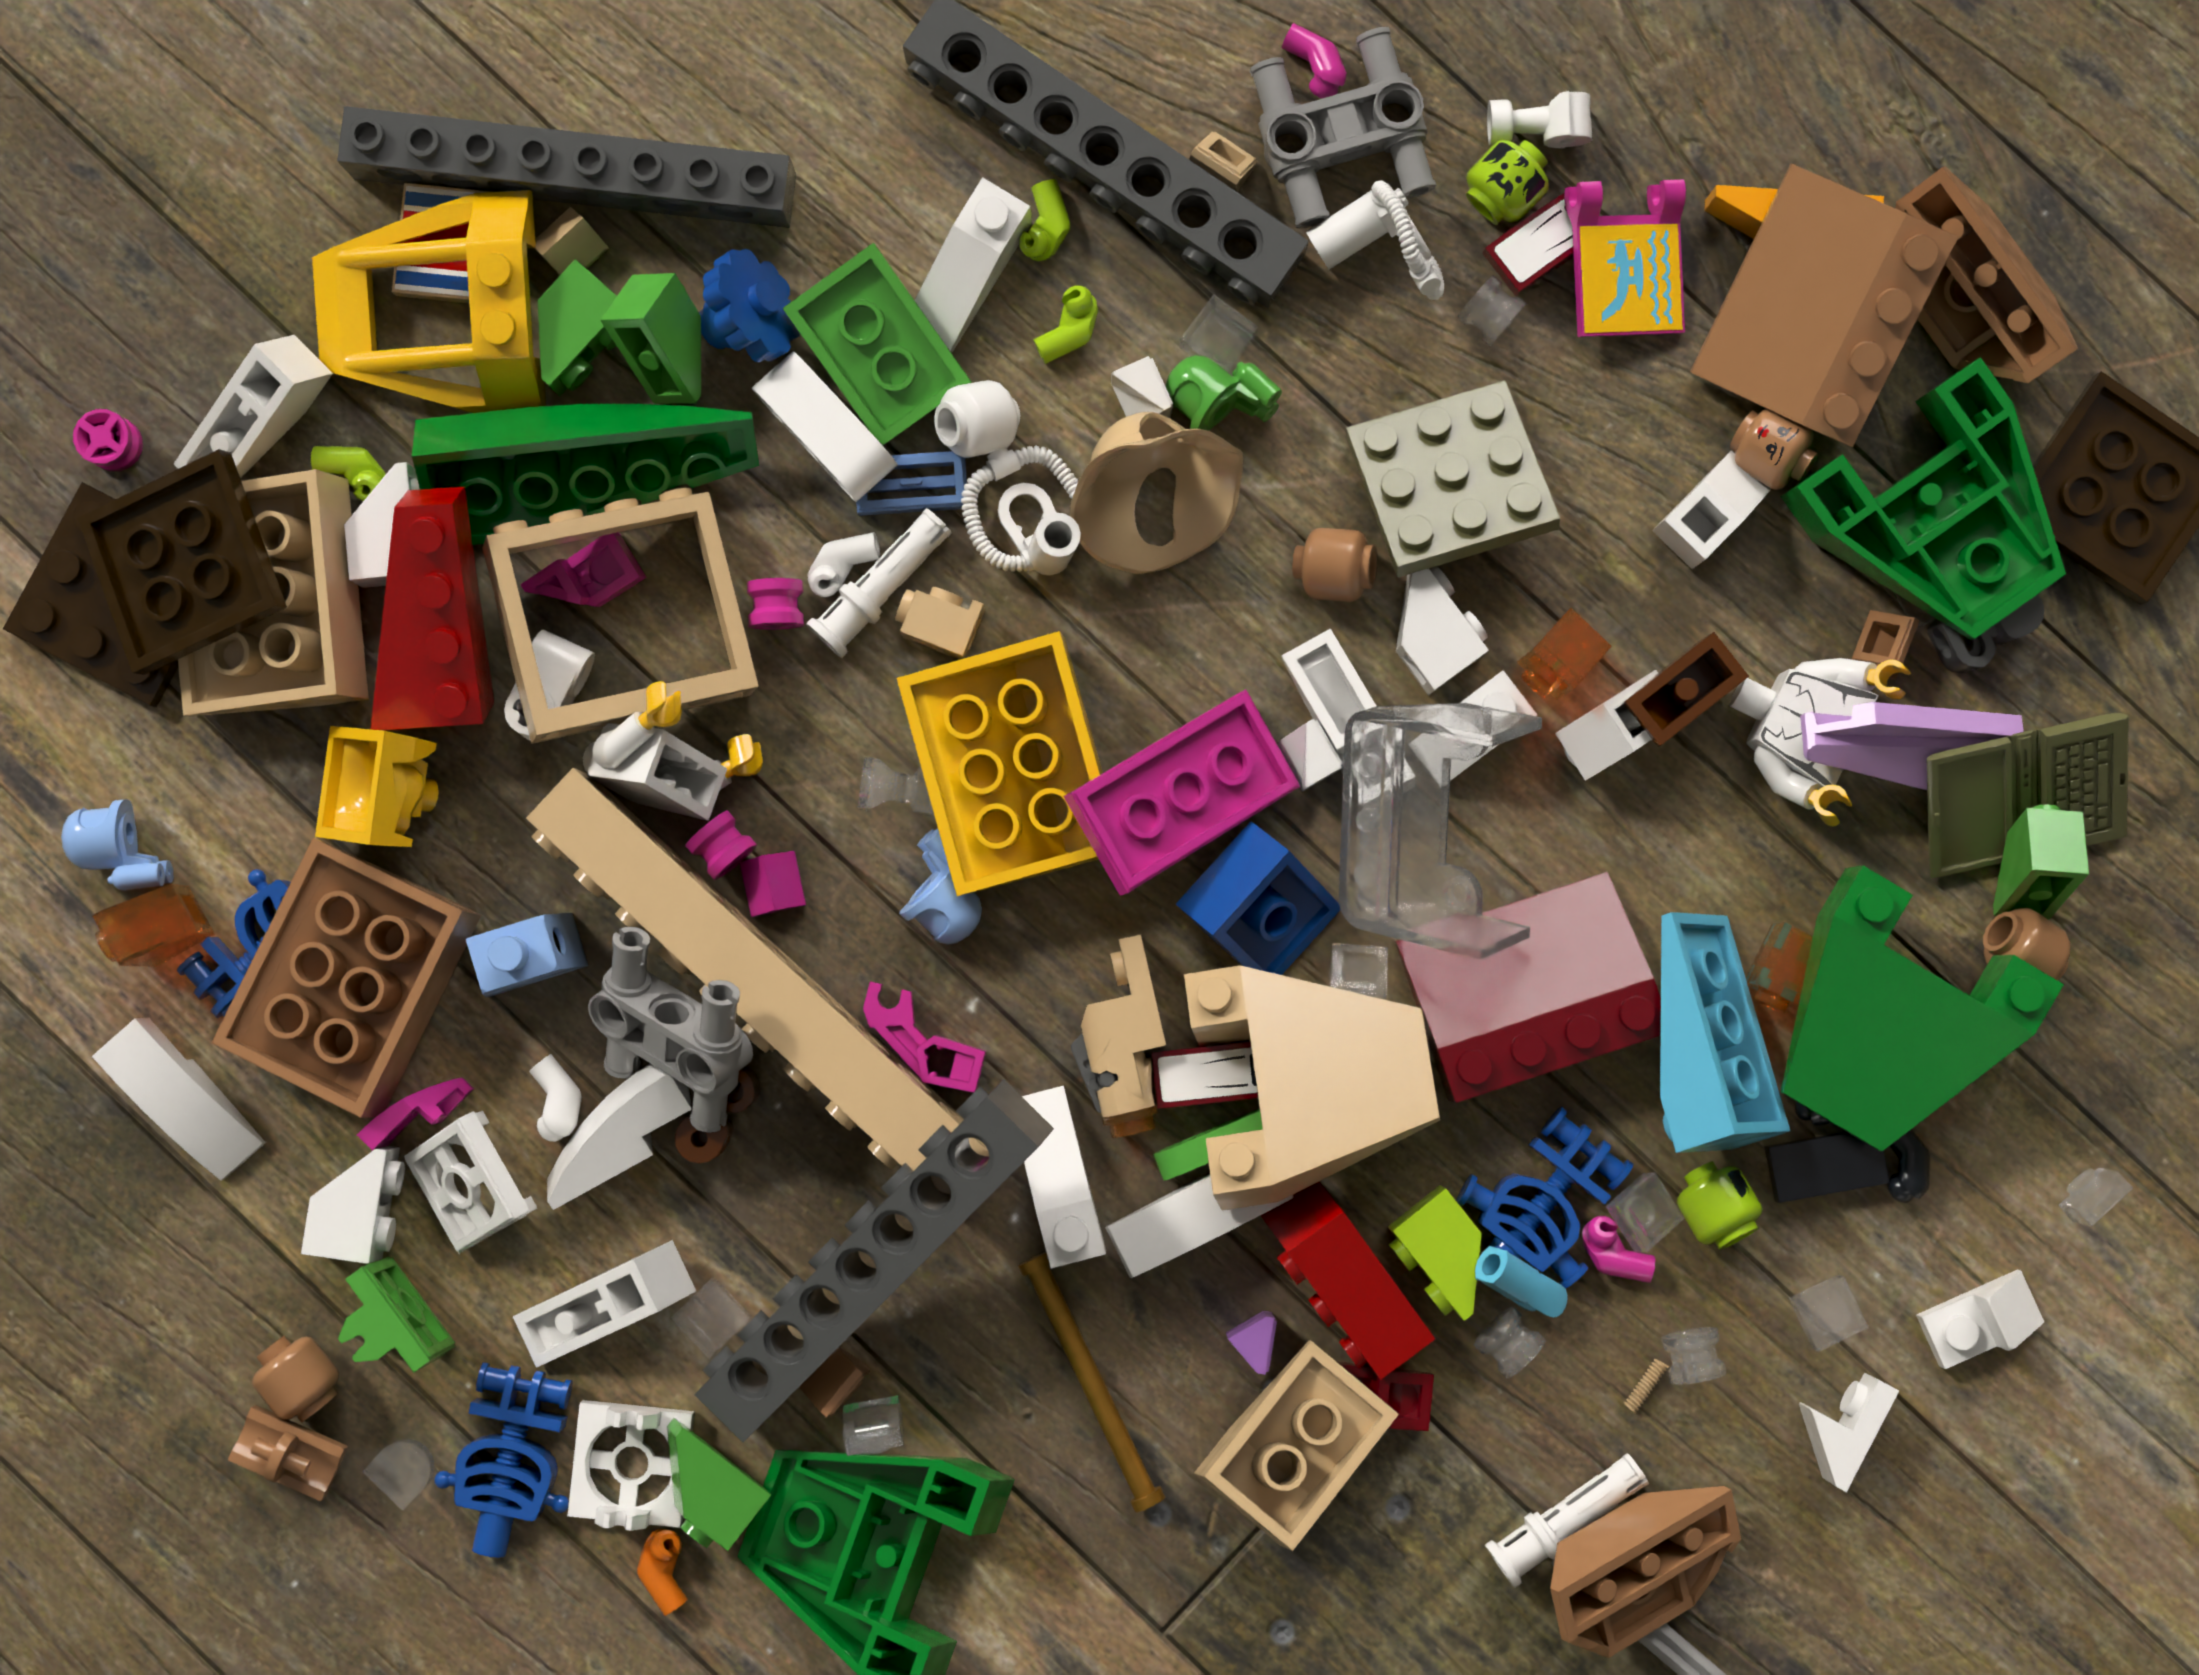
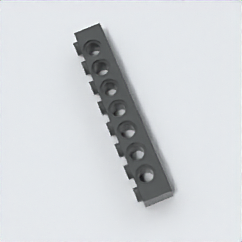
M934 0L903 44L906 64L909 65L907 71L919 83L932 90L939 85L954 95L953 103L975 120H980L982 116L988 118L1001 127L998 133L1009 144L1021 151H1025L1029 146L1046 158L1044 161L1045 166L1061 179L1067 182H1071L1074 177L1092 189L1089 193L1090 196L1102 207L1113 213H1117L1120 208L1138 221L1135 223V226L1145 236L1159 244H1162L1166 239L1183 251L1181 254L1182 259L1192 268L1205 275H1208L1212 270L1229 282L1227 289L1244 303L1254 306L1256 302H1259L1266 308H1269L1305 256L1309 241L954 0ZM962 54H972L980 60L979 65L970 72H959L951 66V63L957 56ZM1009 84L1018 85L1026 92L1020 101L1011 104L1002 102L997 98L996 94L1002 87ZM1061 115L1066 117L1072 125L1066 132L1054 135L1046 132L1042 128V123L1050 116ZM1097 146H1108L1116 152L1117 158L1109 165L1099 166L1092 163L1088 159L1087 154ZM1150 176L1159 180L1163 189L1155 196L1144 197L1134 190L1133 184L1141 177ZM1197 207L1207 214L1209 220L1202 227L1190 228L1180 221L1178 215L1186 208ZM1233 238H1243L1252 244L1255 252L1246 259H1235L1228 255L1224 245Z
M344 106L337 158L338 163L354 180L399 185L410 183L489 192L531 190L534 200L790 228L796 182V172L789 155Z
M1005 1079L989 1094L980 1086L956 1110L964 1120L952 1132L942 1125L918 1149L926 1159L915 1170L904 1163L881 1187L889 1196L877 1208L868 1200L844 1225L852 1234L841 1245L832 1237L810 1259L808 1263L816 1271L806 1281H803L796 1274L772 1298L780 1307L770 1317L760 1310L737 1334L745 1343L735 1353L725 1346L702 1370L710 1379L694 1395L742 1442L1054 1130ZM969 1138H976L982 1141L988 1149L989 1156L977 1154L971 1148ZM931 1176L943 1179L948 1184L951 1194L939 1191L934 1186ZM895 1214L907 1218L913 1227V1231L903 1229L897 1223ZM858 1251L868 1254L874 1260L876 1268L866 1265L861 1260ZM823 1289L833 1292L838 1298L839 1304L831 1302L825 1296ZM787 1325L796 1328L801 1333L803 1340L793 1336ZM753 1361L759 1363L766 1370L767 1375L759 1372L755 1368Z

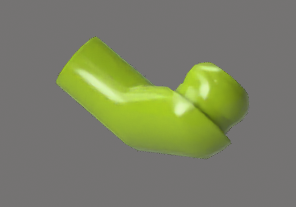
M1056 179L1041 181L1031 187L1039 217L1028 232H1022L1019 239V247L1025 256L1035 261L1047 260L1055 255L1071 228L1069 216Z
M314 446L311 452L312 470L317 469L330 474H343L355 490L353 492L354 496L361 501L368 497L386 475L369 451L362 447Z

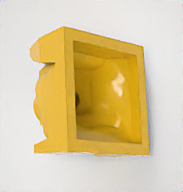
M330 726L315 837L366 845L412 847L413 839L403 836L410 827L411 817H421V811H432L438 800L439 790L437 782L434 779L426 778L428 763L422 760L436 751L437 743L383 730Z

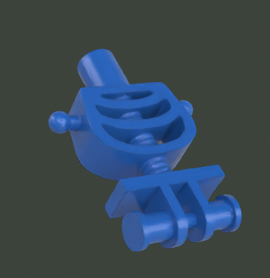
M255 869L251 871L248 875V881L258 892L239 905L234 917L237 935L247 952L238 959L219 937H207L200 945L219 966L212 971L202 960L204 956L200 952H196L177 968V972L180 975L185 974L196 986L193 993L200 1000L211 995L217 1001L211 1009V1013L216 1018L225 1016L264 938L262 936L260 938L261 941H259L254 927L255 916L259 925L266 933L274 917L272 904L277 911L291 883L290 881L275 880L268 885L266 875L262 870ZM230 977L236 985L226 993L220 986Z
M482 1363L477 1378L476 1391L484 1392L486 1389L503 1393L501 1402L476 1398L470 1403L468 1413L506 1421L503 1424L505 1428L502 1429L504 1434H490L470 1442L461 1450L457 1457L455 1473L440 1471L434 1478L438 1488L445 1489L449 1486H455V1505L480 1511L472 1547L474 1553L488 1557H505L514 1518L534 1521L542 1514L545 1505L552 1507L557 1513H563L568 1509L569 1500L566 1496L551 1493L558 1473L556 1459L541 1444L524 1437L527 1436L525 1431L528 1430V1426L560 1432L566 1427L568 1416L539 1409L541 1401L558 1404L560 1409H566L572 1392V1380L566 1379L565 1382L546 1379V1372L536 1370L532 1381L520 1378L521 1367L511 1365L508 1371L490 1367V1363ZM518 1391L529 1393L526 1407L515 1405ZM484 1448H498L500 1450L497 1452L499 1457L496 1459H484L476 1463L473 1462V1457L478 1450ZM520 1454L530 1457L538 1465L541 1474L534 1468L522 1464L519 1461L522 1459ZM494 1474L492 1476L493 1481L472 1482L473 1475ZM519 1480L529 1486L533 1492L515 1483Z

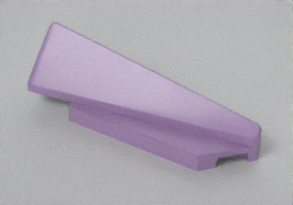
M1879 702L1853 705L1852 716L1814 712L1804 713L1800 716L1804 757L1808 761L1927 790L1926 759L1930 755L2023 732L2022 715Z

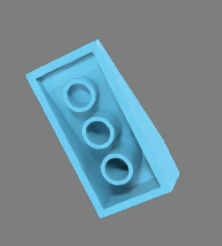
M1670 912L1661 916L1660 1099L1664 1109V1129L1668 1138L1673 1142L1676 1153L1733 1150L1790 1131L1728 916Z

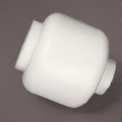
M986 380L958 385L947 390L936 408L934 416L935 429L940 441L948 446L956 455L964 458L986 455L1000 448H1008L1011 445L1020 423V410L1010 393L998 382Z

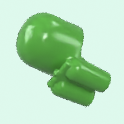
M1202 355L1189 356L1179 362L1170 372L1165 385L1173 402V408H1177L1191 421L1190 429L1207 431L1222 421L1234 408L1250 416L1256 415L1263 422H1266L1278 410L1279 404L1276 401L1282 394V390L1253 363L1244 364L1239 362L1231 375L1214 360Z

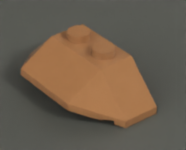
M1946 166L1940 168L1896 202L1895 209L1958 236L1917 318L1953 368L1962 369L1981 357L1995 377L2030 383L2078 349L2055 295L1990 206Z
M1725 1486L1642 1493L1558 1542L1550 1589L1561 1639L1610 1658L1694 1607L1718 1573L1726 1552L1732 1553L1741 1541L1732 1490Z

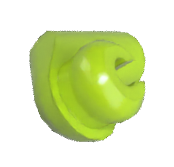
M1076 285L1067 289L1062 297L1064 306L1059 327L1033 339L1044 364L1084 346L1091 339L1098 314V305L1096 298L1091 295L1088 288Z

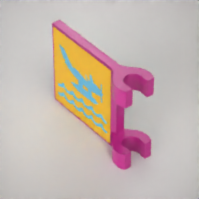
M1684 179L1662 180L1660 185L1647 186V204L1651 215L1599 216L1603 201L1601 181L1578 182L1577 187L1565 188V208L1573 231L1578 337L1685 333L1680 220L1686 199Z

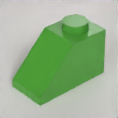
M675 273L632 275L600 321L653 404L697 403L701 397L700 313Z
M2050 804L2037 805L2024 810L2007 832L1993 903L1994 916L2017 908H2031L2050 920L2089 875L2083 812L2065 811L2056 805Z
M673 1418L667 1426L674 1505L686 1519L680 1528L705 1548H708L714 1540L725 1550L729 1551L771 1494L745 1471L676 1418Z

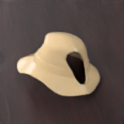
M1140 412L1120 419L1110 426L1099 439L1092 452L1091 462L1082 473L1071 500L1070 517L1079 525L1081 532L1080 544L1093 558L1102 564L1135 574L1156 572L1172 567L1203 551L1225 533L1233 520L1242 478L1243 452L1215 433L1202 429H1184L1177 422L1159 413ZM1161 468H1169L1176 475L1172 514L1174 526L1173 539L1163 546L1148 544L1142 539L1137 530L1135 503L1143 481L1151 473Z

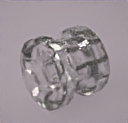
M1492 275L1457 316V319L1464 325H1474L1482 332V340L1491 347L1519 316L1527 303L1519 296L1510 297L1502 290V282Z
M1512 1306L1503 1311L1482 1331L1476 1339L1474 1346L1483 1355H1491L1497 1361V1370L1506 1379H1509L1534 1359L1545 1345L1546 1339L1538 1331H1529L1522 1324V1315Z
M1701 1327L1686 1329L1661 1337L1663 1349L1669 1352L1671 1356L1672 1366L1668 1370L1671 1384L1699 1383L1717 1379L1727 1374L1725 1363L1717 1357L1715 1347L1720 1340L1718 1328Z

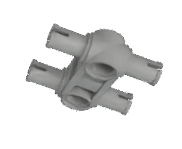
M1389 27L1374 28L1360 34L1356 38V43L1360 48L1370 82L1367 86L1300 104L1294 101L1284 68L1283 58L1266 59L1250 68L1263 110L1258 125L1264 142V158L1272 169L1274 178L1278 179L1279 183L1285 184L1295 217V225L1298 229L1316 226L1330 217L1316 175L1320 169L1385 151L1392 155L1401 189L1406 198L1426 194L1437 186L1435 180H1433L1422 143L1426 140L1428 132L1422 115L1424 108L1423 97L1419 89L1413 85L1412 78L1400 70L1390 37ZM1388 104H1400L1407 109L1410 118L1404 122L1396 123L1390 121L1385 117L1382 108ZM1283 134H1294L1302 140L1304 148L1296 153H1287L1277 146L1275 140Z
M623 927L619 929V934L617 932L613 934L612 967L603 976L602 990L594 995L588 1004L592 1022L607 1037L606 1057L604 1060L605 1071L616 1078H629L634 1074V1071L640 1070V1057L694 1091L693 1107L690 1115L692 1126L702 1132H717L721 1129V1125H726L728 1094L737 1086L739 1070L750 1063L753 1057V1048L749 1038L735 1023L740 991L731 982L724 980L711 981L708 983V987L704 986L702 989V1004L647 970V956L650 946L649 934L638 927Z

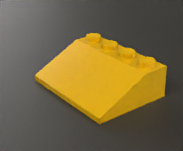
M1060 631L896 678L957 896L1099 859L1063 797L1099 776L1103 771L1067 643Z

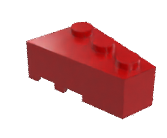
M1317 1182L1293 1194L1294 1198L1260 1216L1286 1250L1277 1259L1296 1285L1307 1279L1317 1292L1308 1301L1327 1327L1338 1321L1347 1333L1344 1338L1339 1340V1343L1357 1368L1360 1369L1369 1363L1381 1380L1433 1342L1435 1337L1344 1211L1322 1184Z

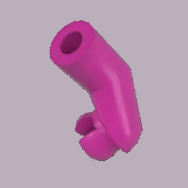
M1293 23L1281 48L1310 63L1314 78L1309 83V89L1314 95L1319 98L1336 95L1339 86L1345 84L1347 74L1337 47L1331 41Z

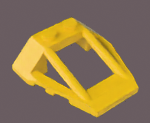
M532 191L473 193L394 222L312 257L319 360L334 374L472 413L546 406L545 383L541 379L540 358L534 357L527 258V248H536ZM469 223L466 238L401 243ZM467 260L472 343L377 350L372 269ZM475 366L481 388L397 373V371Z

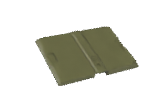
M2122 713L2105 714L2043 729L2020 732L2012 736L1930 755L1926 759L1930 878H1938L2001 863L2007 832L2026 808H2032L2037 805L2050 804L2056 805L2065 811L2083 812L2086 846L2127 836L2129 716Z

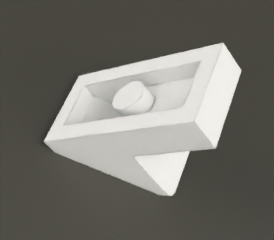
M2018 1269L1916 1314L1939 1367L1944 1369L1950 1368L1994 1347H2000L2007 1351L2013 1350L2044 1323L2022 1271Z
M1864 1373L1860 1382H1852L1845 1391L1840 1403V1411L1844 1413L1839 1422L1802 1402L1799 1403L1822 1478L1845 1492L1848 1491L1899 1390Z

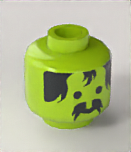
M1508 140L1497 141L1469 169L1466 179L1470 190L1466 193V197L1484 218L1495 225L1501 220L1508 223L1518 222L1549 190V181L1543 170L1548 161L1539 149L1526 140L1520 145Z
M1711 1161L1696 1168L1684 1177L1688 1187L1677 1197V1205L1700 1243L1705 1245L1716 1243L1718 1249L1722 1250L1738 1243L1759 1229L1755 1221L1762 1214L1763 1208L1739 1168L1728 1166L1718 1170L1714 1161Z

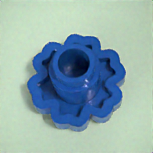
M732 249L714 261V268L704 274L703 283L705 288L703 290V298L705 303L703 309L699 312L701 315V334L711 346L717 349L730 348L736 351L745 348L748 355L755 362L773 361L790 351V342L800 337V332L783 310V307L791 302L788 299L790 296L789 284L779 275L771 262L764 261L759 263L754 253L749 249H742L741 251Z

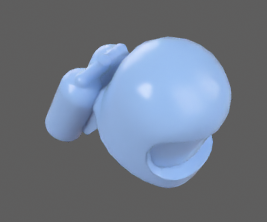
M115 800L109 808L78 809L69 815L63 824L61 839L67 858L81 869H114L107 881L117 889L132 890L172 883L173 867L169 860L159 861L157 856L138 853L137 830L133 806L130 800Z
M938 828L936 830L931 829L919 841L917 846L924 852L922 858L932 874L916 890L899 914L906 921L915 918L933 935V939L937 942L947 945L954 944L968 937L975 930L980 922L982 907L980 898L975 892L962 896L956 895Z

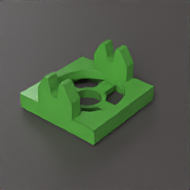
M389 1256L362 1266L345 1279L364 1304L346 1318L338 1337L340 1343H344L359 1335L364 1338L363 1346L352 1356L354 1362L378 1360L392 1349H396L414 1373L440 1359L455 1347L454 1340L393 1257L390 1258Z

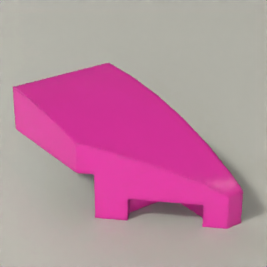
M617 532L600 536L566 560L557 559L520 585L524 592L549 596L579 605L601 607L647 577L621 534Z
M463 1077L425 1088L388 1107L370 1121L357 1136L372 1151L377 1148L387 1147L419 1114L431 1125L442 1123L474 1088Z

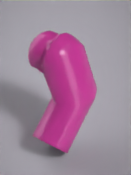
M1597 1216L1584 1226L1582 1232L1583 1246L1599 1272L1646 1283L1651 1282L1655 1270V1256L1626 1250L1616 1232L1618 1226L1613 1219L1607 1216Z

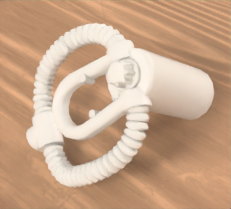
M1382 180L1375 181L1371 191L1306 232L1329 270L1389 232L1391 237L1397 235L1401 243L1400 247L1403 248L1401 251L1404 254L1403 258L1406 259V263L1410 268V275L1420 292L1430 300H1438L1443 296L1444 280L1441 268H1439V264L1434 260V257L1431 256L1428 246L1409 217L1407 210L1404 209L1409 204L1401 189L1393 190L1389 184Z
M1036 445L1034 448L1032 446H1028L1027 449L1022 447L1021 451L1016 450L1015 452L1012 449L1008 451L1007 448H999L987 456V466L985 465L982 469H977V473H972V478L967 479L968 484L964 485L965 491L962 492L964 497L961 499V503L964 504L961 507L964 511L962 515L966 517L964 518V522L967 523L965 527L969 529L967 533L971 535L970 540L973 541V546L976 547V551L981 552L980 555L985 557L986 561H990L991 565L996 564L997 568L1003 567L1004 571L1010 569L1011 572L1015 570L1021 572L1023 569L1027 573L1035 570L1043 575L1060 573L1067 567L1080 543L1081 532L1079 525L1072 517L1055 511L1050 497L1042 488L1030 483L1016 484L1007 489L999 500L998 516L1000 523L1020 552L1021 556L1017 555L1016 557L1014 555L1006 556L1005 553L1002 554L1001 551L994 548V545L985 536L986 532L983 531L984 527L981 526L982 522L978 515L977 499L982 487L988 484L989 481H993V479L997 481L1020 470L1024 464L1028 465L1029 462L1038 463L1039 461V464L1043 463L1044 466L1046 465L1047 468H1050V471L1054 472L1053 474L1057 476V480H1061L1060 483L1064 485L1063 487L1070 494L1069 497L1071 499L1078 484V479L1074 478V473H1070L1071 469L1067 468V464L1063 463L1062 458H1058L1056 453L1053 454L1052 450H1046L1045 447L1040 449ZM1021 495L1035 498L1043 511L1034 534L1027 538L1021 533L1022 527L1015 524L1009 512L1012 500Z

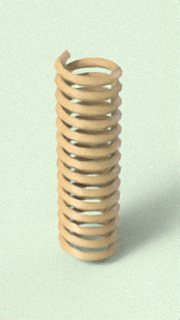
M1654 1359V1362H1651L1652 1365L1649 1366L1650 1369H1647V1372H1644L1645 1375L1642 1376L1643 1379H1640L1641 1382L1635 1385L1636 1389H1633L1634 1392L1628 1395L1629 1398L1626 1399L1627 1402H1624V1405L1634 1414H1637L1636 1411H1639L1638 1407H1641V1404H1644L1643 1401H1646L1647 1394H1651L1650 1391H1653L1652 1387H1655L1654 1384L1660 1381L1659 1378H1662L1661 1374L1667 1371L1668 1365Z

